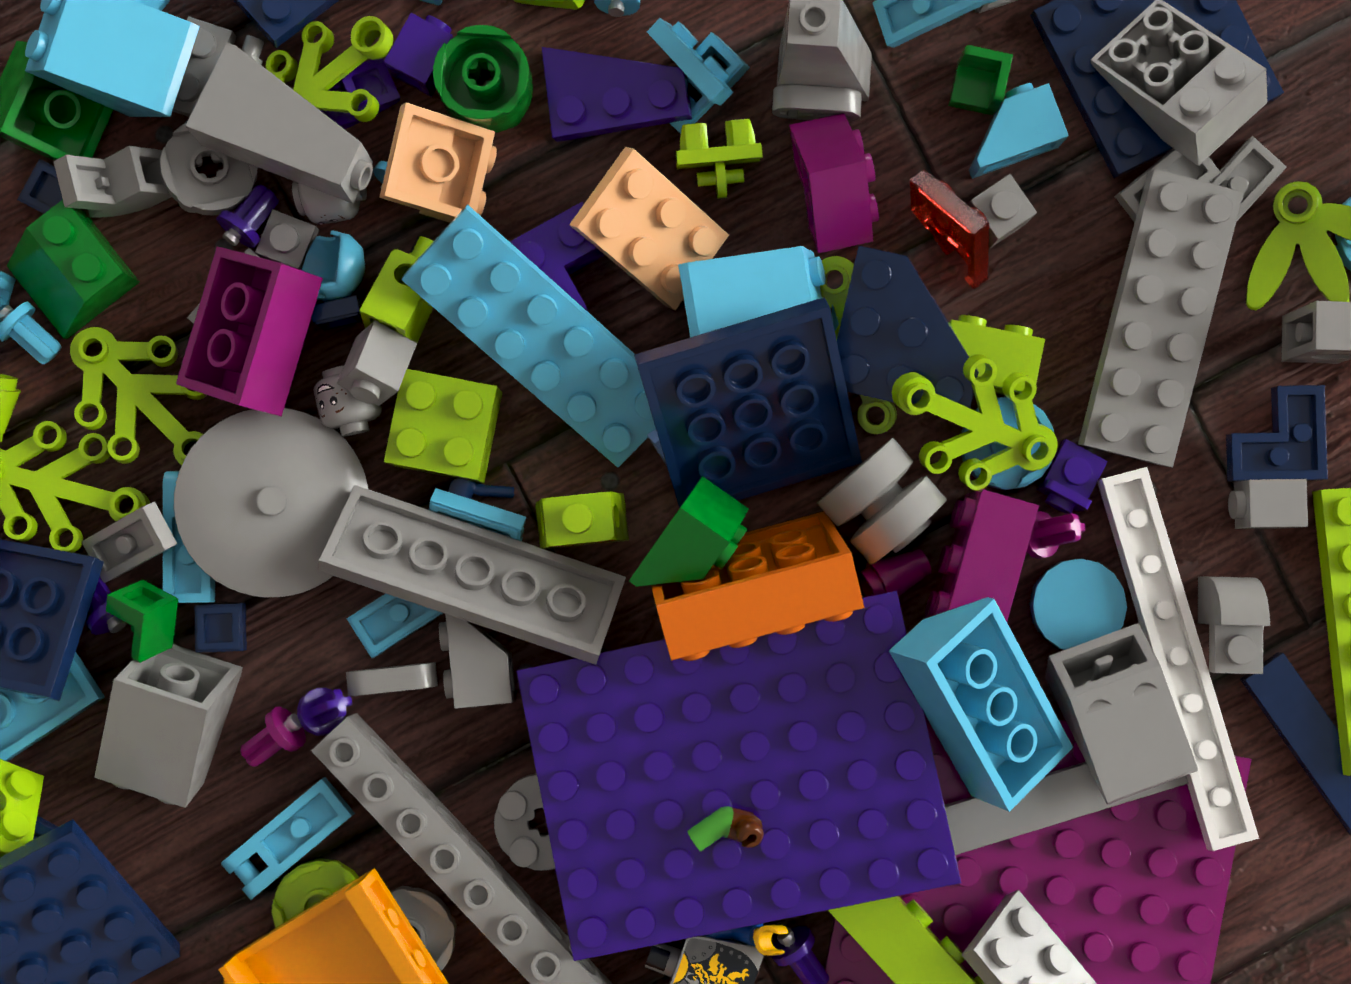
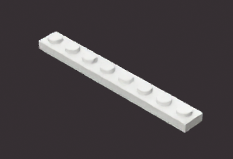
M1144 467L1100 479L1097 483L1140 627L1161 665L1198 767L1197 772L1186 775L1206 849L1216 851L1259 839L1148 468Z

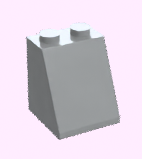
M174 644L172 648L141 663L133 659L113 681L94 778L112 783L121 789H130L157 798L166 804H175L186 808L205 782L243 667L208 655L195 653V651Z

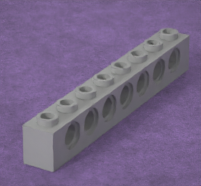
M358 713L346 717L311 750L530 984H612L589 958L578 961L573 960L569 937Z

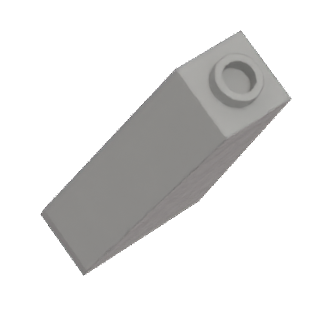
M789 0L779 48L777 86L809 85L849 88L861 92L862 101H868L872 53L844 1Z
M226 43L185 125L186 128L203 147L354 203L359 190H364L369 184L373 172V161L363 144L236 45Z

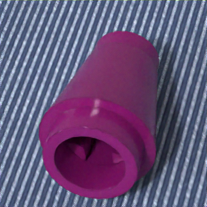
M917 549L913 552L880 559L872 565L867 562L865 569L857 573V578L865 597L897 591L899 597L923 580L924 577L931 575V566L923 551Z

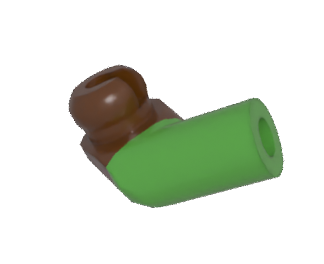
M729 806L719 808L687 831L691 840L700 851L721 837L741 842L743 847L753 848L761 843L764 836L762 822L752 812Z

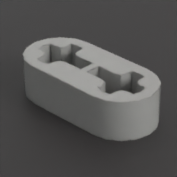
M780 85L773 89L772 113L777 117L798 120H814L844 113L848 122H852L861 118L862 94L854 89L840 87Z
M436 662L346 672L348 696L438 686Z

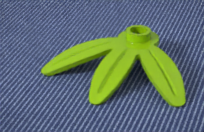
M1296 181L1283 186L1276 194L1273 202L1274 214L1280 223L1265 241L1252 267L1247 285V307L1251 310H1258L1274 295L1288 272L1296 245H1300L1308 273L1328 301L1349 302V284L1346 270L1327 232L1330 231L1351 241V206L1333 203L1323 204L1318 189L1307 182ZM1296 197L1305 199L1308 204L1307 209L1301 214H1294L1288 209L1289 202Z

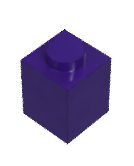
M410 13L384 60L391 76L432 97L436 90L433 78L435 57L444 43L447 44L453 38V35L450 34L452 29L433 16L427 15L424 20Z

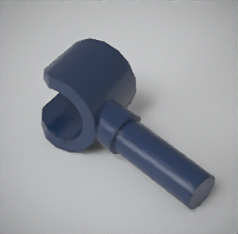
M462 478L454 479L447 491L472 499L473 494L483 497H514V487L484 485Z

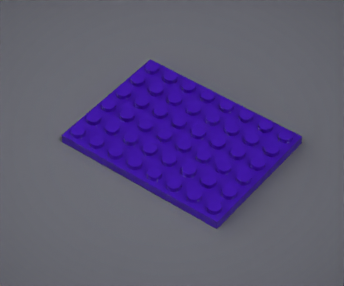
M897 591L862 598L865 608L853 611V614L846 619L834 622L822 619L805 624L802 630L793 634L780 635L776 632L757 637L754 643L745 647L732 648L727 645L712 649L705 657L693 661H684L681 658L671 661L664 639L602 652L596 665L574 658L517 670L574 961L961 883L924 711L889 652L906 635ZM729 806L752 812L762 822L764 836L761 843L753 848L743 847L741 842L721 837L700 851L691 840L687 831L719 808Z

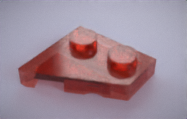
M923 169L910 179L911 210L923 226L931 232L936 243L947 256L954 250L959 253L968 265V275L964 279L975 289L988 280L989 222L978 208L969 207L958 198L948 183L943 180L938 181Z

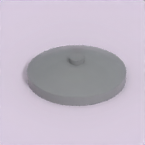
M284 408L282 417L251 409L220 421L202 435L184 459L176 481L174 492L175 520L182 542L190 556L206 574L220 584L251 596H292L311 590L333 577V575L318 571L319 559L354 485L368 489V484L362 465L354 450L336 430L323 426L320 419L307 413Z

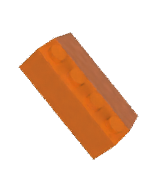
M824 511L746 532L725 566L719 569L713 565L703 579L651 585L671 661L680 658L684 661L697 660L708 655L710 650L727 645L732 648L745 647L754 643L757 637L775 632L780 635L793 634L802 630L805 624L822 619L829 622L840 621L850 617L853 611L865 608L852 553Z

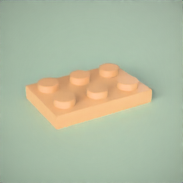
M629 147L623 149L569 224L666 307L676 310L684 299L678 265L713 259L729 236L726 231L635 149Z

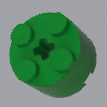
M489 25L465 27L458 31V35L453 37L447 44L444 43L435 57L433 78L440 99L452 118L495 131V133L514 128L522 121V117L527 112L533 96V80L527 58L518 43L502 29ZM483 75L491 76L492 80L487 81L485 86L477 85V83L482 82Z

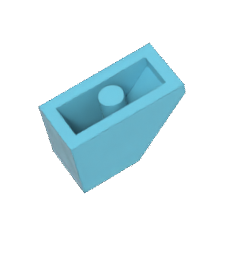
M1026 83L1013 88L1005 94L1006 99L997 109L969 169L972 179L1059 148L1069 135L1049 83L1034 88L1032 83Z

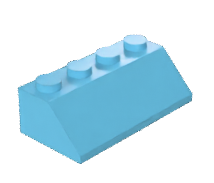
M986 597L923 619L889 650L972 797L1010 812L1073 748L995 599Z

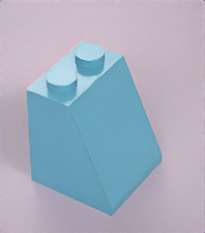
M41 0L40 9L44 14L39 30H35L31 34L26 45L25 55L29 58L25 69L26 72L129 117H171L200 26L134 0Z
M803 246L678 265L690 338L822 298L820 285H825L826 281L821 258L819 256L815 257L813 251Z

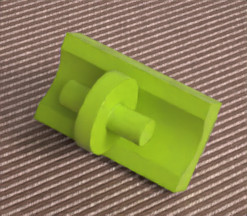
M750 119L725 121L726 146L711 148L708 146L706 123L682 125L680 150L676 151L675 155L677 169L714 166V171L697 173L698 187L715 185L717 198H727V184L744 183L743 168L725 170V165L760 162V158L763 157L761 143H755V134Z

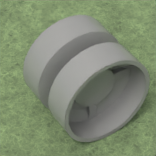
M894 438L887 441L817 502L818 506L837 527L860 514L866 519L854 533L850 542L870 565L880 560L891 550L897 553L931 524L929 518L947 501L946 497L927 476L915 480L902 489L897 482L910 468L913 460Z

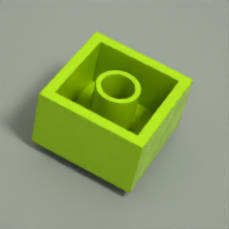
M407 369L397 394L384 462L395 467L457 479L462 478L484 484L502 391L494 385Z

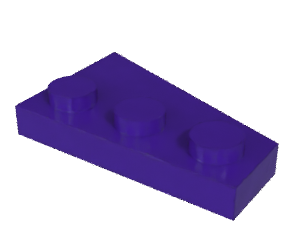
M542 47L552 138L556 142L692 119L687 75L678 67Z

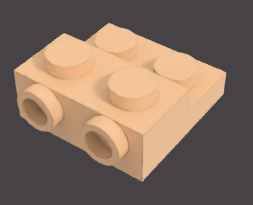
M407 102L402 104L379 198L418 209L420 214L450 223L467 204L481 216L486 203V192L482 191L485 175L492 170L497 154L496 147L492 146L495 131Z

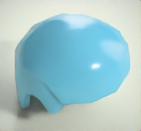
M331 230L330 234L335 237L317 236L306 254L302 271L323 278L317 297L319 301L329 302L350 297L362 282L365 273L363 248L349 234Z

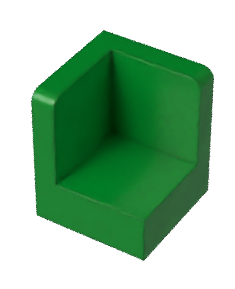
M966 45L957 61L948 106L993 116L1004 100L1013 54Z
M140 580L107 595L106 612L131 625V631L134 633L132 659L141 663L173 647L178 606L177 597L145 580Z

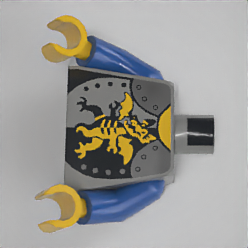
M761 923L684 939L681 949L665 943L652 945L645 968L671 977L669 984H754L763 957L785 953L784 950H778L773 946L771 942L773 933L788 934V930L783 925H763Z

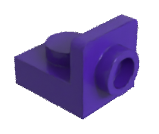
M1067 439L1062 440L1051 465L1046 470L1036 490L1047 495L1045 503L1065 514H1071L1073 510L1077 512L1088 510L1092 503L1088 498L1108 461Z

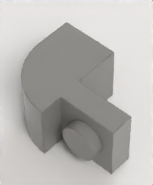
M128 146L105 159L64 155L53 161L64 206L88 209L90 217H114L148 209L171 198L161 176L160 156L162 150Z
M1198 576V623L1209 624V672L1263 674L1264 626H1270V612L1267 595L1261 581L1253 577Z

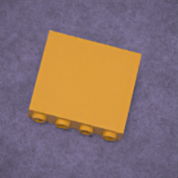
M375 868L239 950L218 969L224 978V984H449Z

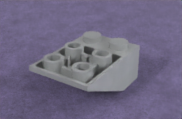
M1155 0L1090 59L1091 65L1164 142L1198 166L1267 104L1266 68L1163 0Z
M1139 623L1048 657L1045 679L1106 805L1198 771L1161 665Z

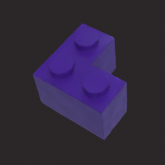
M580 202L515 238L510 243L588 312L569 275L603 257L605 254L569 225L584 205L583 202Z

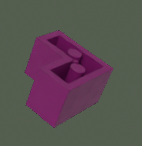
M844 113L789 125L794 166L804 189L808 229L817 252L823 253L873 242L872 222L879 221V213L874 194H869L868 183L875 181V169L871 154H864L863 141L859 129H851Z

